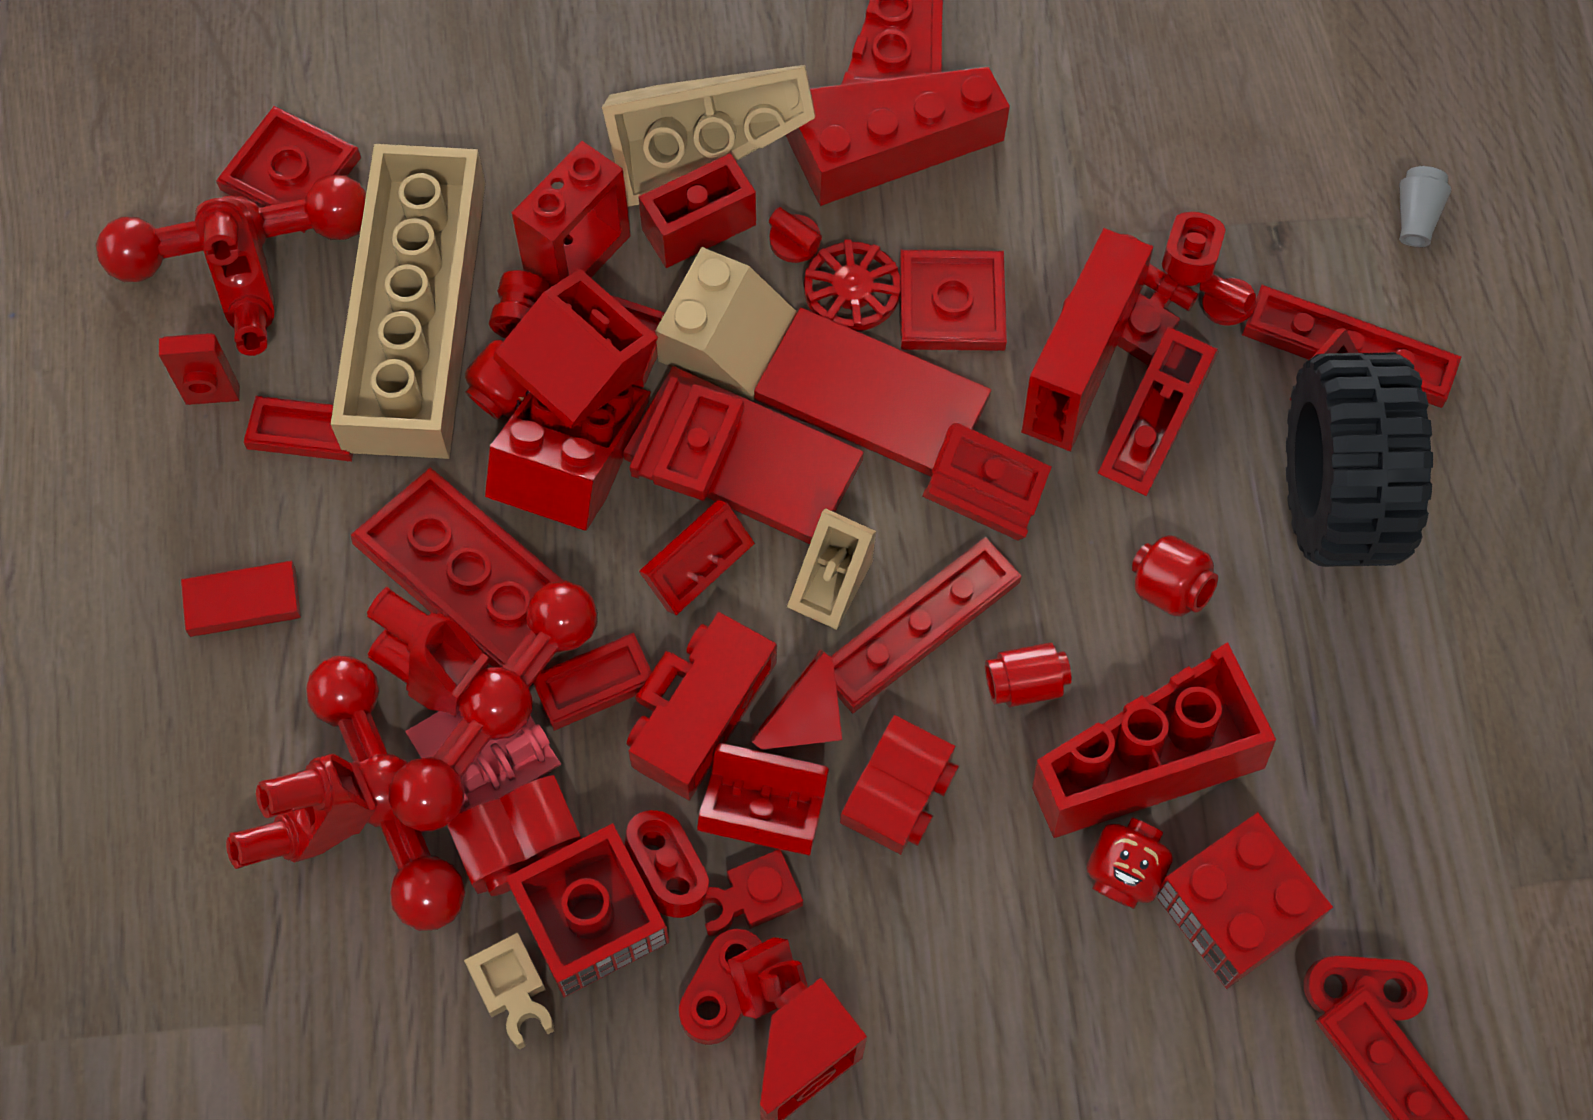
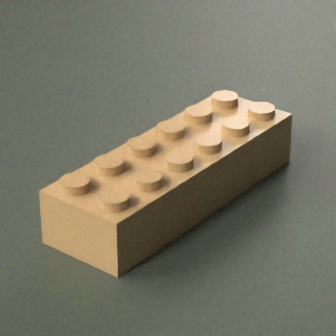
M374 144L331 418V427L341 450H347L354 454L450 458L486 184L478 149Z

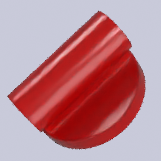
M778 207L769 219V224L772 226L770 230V246L772 251L780 259L791 263H800L811 259L820 248L822 235L819 227L812 219L806 216L790 214L782 207Z
M1213 274L1210 280L1200 283V291L1204 292V312L1212 322L1224 326L1236 325L1248 319L1254 312L1256 294L1247 282L1236 278L1224 279Z

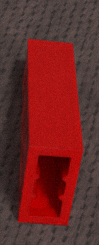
M1103 228L1030 374L1021 433L1071 452L1147 278L1154 246L1141 242L1134 236L1119 234Z

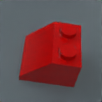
M819 978L809 987H807L804 981L796 983L774 1003L778 1011L771 1017L760 1100V1120H785L863 1059L867 1040L866 1034L822 978Z

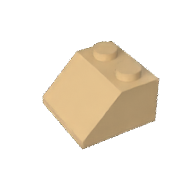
M701 247L655 330V335L658 336L656 342L658 362L670 367H677L753 401L754 390L796 316L797 311L750 266Z

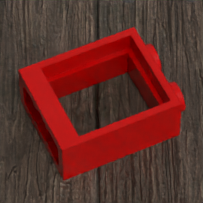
M581 141L511 212L523 271L539 275L551 287L579 268L592 278L631 236L623 168L584 141ZM556 182L564 184L560 189H554L551 186Z

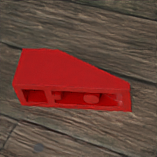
M1167 327L1098 474L1142 495H1148L1219 353L1217 348L1171 327Z

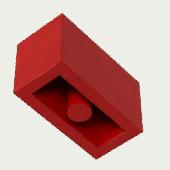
M731 153L638 196L642 231L665 268L699 253L701 247L708 249L756 226V191Z

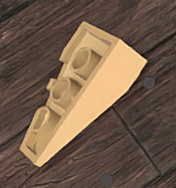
M805 65L662 84L611 94L602 106L615 164L623 168L627 207L639 205L638 196L729 153L737 161L756 149L769 145L816 117Z

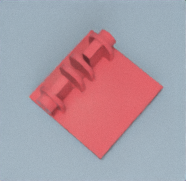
M439 711L405 732L421 758L433 757L463 718L460 712L454 717L450 713ZM531 716L526 725L511 737L489 740L461 777L464 786V803L459 814L482 803L499 799L514 789L535 781L561 766L560 761L549 746L550 742L539 724H535Z

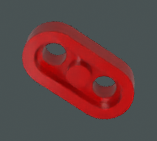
M1184 212L1176 216L1162 259V268L1170 275L1173 281L1185 286H1194L1212 278L1226 232L1223 223L1213 216L1200 212Z
M648 810L635 815L627 825L624 845L658 911L663 915L673 918H684L695 914L704 904L709 879L681 824L672 815L658 810ZM645 845H656L660 849L650 850L646 848ZM670 890H679L684 895L671 893Z
M731 929L718 935L710 945L682 996L679 1005L681 1026L688 1037L695 1042L705 1045L718 1044L726 1040L737 1027L742 1017V1011L726 956L731 950L741 949L747 951L761 944V940L752 932L744 929ZM705 1001L717 1003L720 1007L718 1016L712 1020L702 1019L697 1013L700 1004Z
M1329 956L1315 961L1309 967L1304 977L1305 996L1310 1005L1321 1014L1327 1012L1361 985L1369 987L1394 1021L1408 1020L1415 1017L1423 1010L1428 999V984L1423 973L1415 965L1404 960ZM1330 975L1336 976L1342 984V991L1336 998L1330 997L1324 989V982ZM1389 979L1396 981L1401 988V995L1395 1002L1388 1000L1384 995V985Z

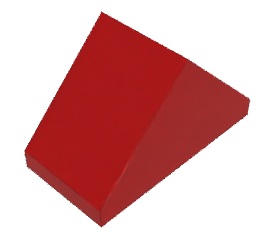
M821 649L750 737L752 743L763 750L842 740L834 660Z

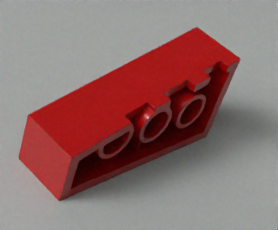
M989 67L811 88L816 117L785 136L819 205L822 206L1004 141L1010 105Z
M1227 642L1212 651L1210 658L1192 669L1190 666L1170 677L1168 684L1147 697L1139 696L1126 704L1122 712L1103 724L1099 722L1039 758L1036 764L1032 789L1053 838H1057L1265 769L1276 742V737Z

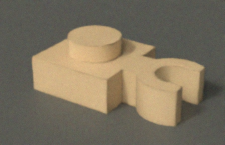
M518 933L464 960L491 1017L508 1010L509 1015L506 1021L507 1034L518 1049L526 1046L520 1034V1026L528 1018L540 1020L547 1034L554 1032V1023L548 1010L541 1004L532 1002L530 998L546 989Z

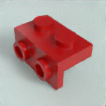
M719 743L715 749L712 774L700 809L697 831L810 856L823 808L829 769L819 764Z

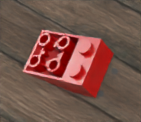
M631 385L572 429L529 392L490 445L485 497L587 531L607 499L623 462V451L639 425L651 392Z

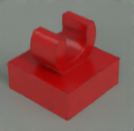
M773 937L728 960L742 1015L757 1019L777 1008L774 1004L775 1001L785 991L800 981H804L807 985L802 963L793 960L788 939Z

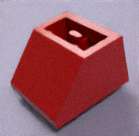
M579 268L542 293L495 351L493 360L572 429L642 378L658 336Z

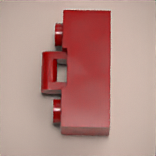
M719 611L709 627L701 624L693 634L686 653L690 655L689 662L671 652L665 651L635 697L638 703L653 711L650 718L644 715L639 718L632 728L626 743L630 747L628 751L631 766L635 770L688 801L691 800L712 767L717 744L727 743L777 663V643ZM676 675L683 678L669 701L662 698Z

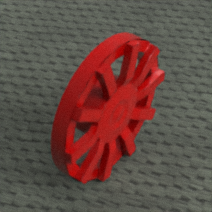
M844 239L842 243L822 248L812 259L805 271L804 296L811 312L855 331H864L880 325L892 315L900 299L901 277L896 263L885 252L880 250V246ZM845 254L846 265L841 266L834 257ZM853 254L865 255L860 265L854 264ZM873 259L882 265V267L870 272L867 270ZM826 262L835 273L833 275L817 270ZM889 274L893 285L873 283V280ZM813 279L832 284V286L815 292L812 290ZM873 292L890 294L891 296L887 304L883 306L872 294ZM832 296L835 302L827 311L818 303V300ZM867 304L877 312L874 315L861 319L860 308ZM841 307L852 310L853 319H843L836 315Z

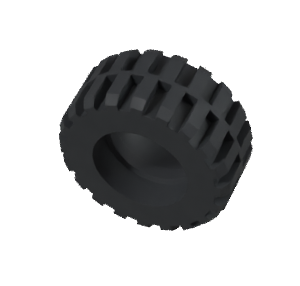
M1395 352L1317 354L1303 364V368L1299 369L1297 373V384L1292 389L1291 409L1288 410L1286 482H1288L1289 490L1287 497L1289 510L1292 513L1291 524L1293 532L1297 535V545L1300 551L1304 552L1303 556L1306 559L1322 567L1393 566L1400 564L1415 553L1414 549L1420 545L1423 538L1421 531L1422 528L1426 527L1429 515L1427 511L1428 500H1431L1432 483L1430 482L1431 468H1433V452H1431L1430 440L1432 426L1427 413L1429 406L1427 395L1421 388L1422 379L1419 372L1414 370V365Z

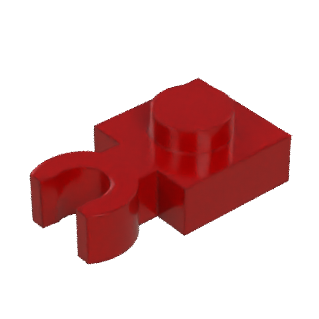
M778 849L728 870L727 878L731 888L722 890L717 887H708L702 906L715 903L722 908V914L718 919L705 924L707 935L717 936L727 931L737 916L743 914L749 929H752L803 907V899L783 854Z

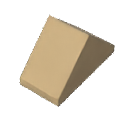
M825 508L821 513L787 607L837 630L873 562L876 531Z

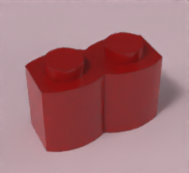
M894 715L869 763L855 785L841 813L840 823L900 855L908 842L918 846L934 816L925 811L926 806L934 792L943 797L945 796L959 769L957 764L951 762L956 746Z
M554 775L537 779L514 789L499 799L472 807L458 814L447 825L471 885L477 894L488 891L490 896H497L511 891L505 877L582 839Z

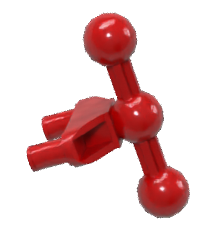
M328 175L314 183L305 199L259 208L256 203L243 196L213 198L197 206L195 221L156 229L153 224L139 217H120L109 222L99 234L96 242L97 258L108 275L122 282H141L152 277L165 258L204 251L225 318L230 326L234 328L236 347L241 354L256 356L267 348V327L272 324L275 316L273 291L262 248L266 238L308 229H314L316 233L329 240H347L361 231L366 192L360 183L346 175Z
M565 580L548 583L532 596L526 608V623L530 631L502 667L488 668L489 657L482 653L458 623L442 612L437 614L433 612L427 615L388 587H385L376 596L367 611V618L385 630L372 644L368 652V658L407 684L406 691H408V696L430 710L450 713L454 717L460 712L463 718L433 757L411 760L395 773L389 785L388 798L393 814L405 826L421 832L441 829L458 816L464 803V786L461 777L489 740L511 737L526 725L532 713V695L529 687L556 652L575 650L592 637L598 624V611L593 598L583 586Z
M333 656L317 665L310 673L306 687L307 702L318 719L340 728L353 762L349 763L335 754H329L311 760L306 766L305 771L260 781V785H257L256 788L259 809L265 818L276 817L273 823L230 833V837H227L226 840L229 859L235 869L281 856L295 863L323 854L352 835L359 834L366 823L375 827H381L399 870L393 878L390 891L393 911L402 923L418 931L438 930L454 921L462 910L465 897L463 878L453 864L437 856L430 855L421 831L405 826L393 814L388 801L389 785L395 773L408 762L394 754L387 753L372 718L371 712L376 707L379 694L377 677L368 664L353 656Z

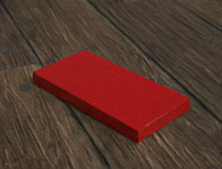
M800 307L756 386L754 399L932 477L930 474L949 426L958 422L974 430L990 398L992 389Z
M673 366L623 451L624 460L632 462L670 376L678 378L680 383L692 386L694 383L742 399L744 401V412L706 497L714 501L721 500L726 502L731 509L810 544L822 511L825 508L832 512L837 510L863 461L864 451Z
M431 467L351 534L352 544L431 613L435 612L436 614L442 612L458 623L482 653L489 657L488 663L492 667H502L530 631L526 623V608L532 596L548 583L564 581Z

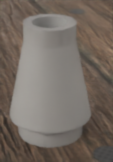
M1418 166L1409 169L1406 178L1402 179L1399 183L1401 215L1399 240L1408 246L1426 247L1431 244L1432 234L1451 193V187L1448 184V175L1444 171L1434 167Z

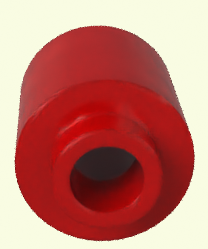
M1052 642L998 652L996 659L985 661L987 686L994 705L1006 703L1010 708L1061 698L1064 694V685H1069L1072 682L1068 657L1065 651L1057 652Z

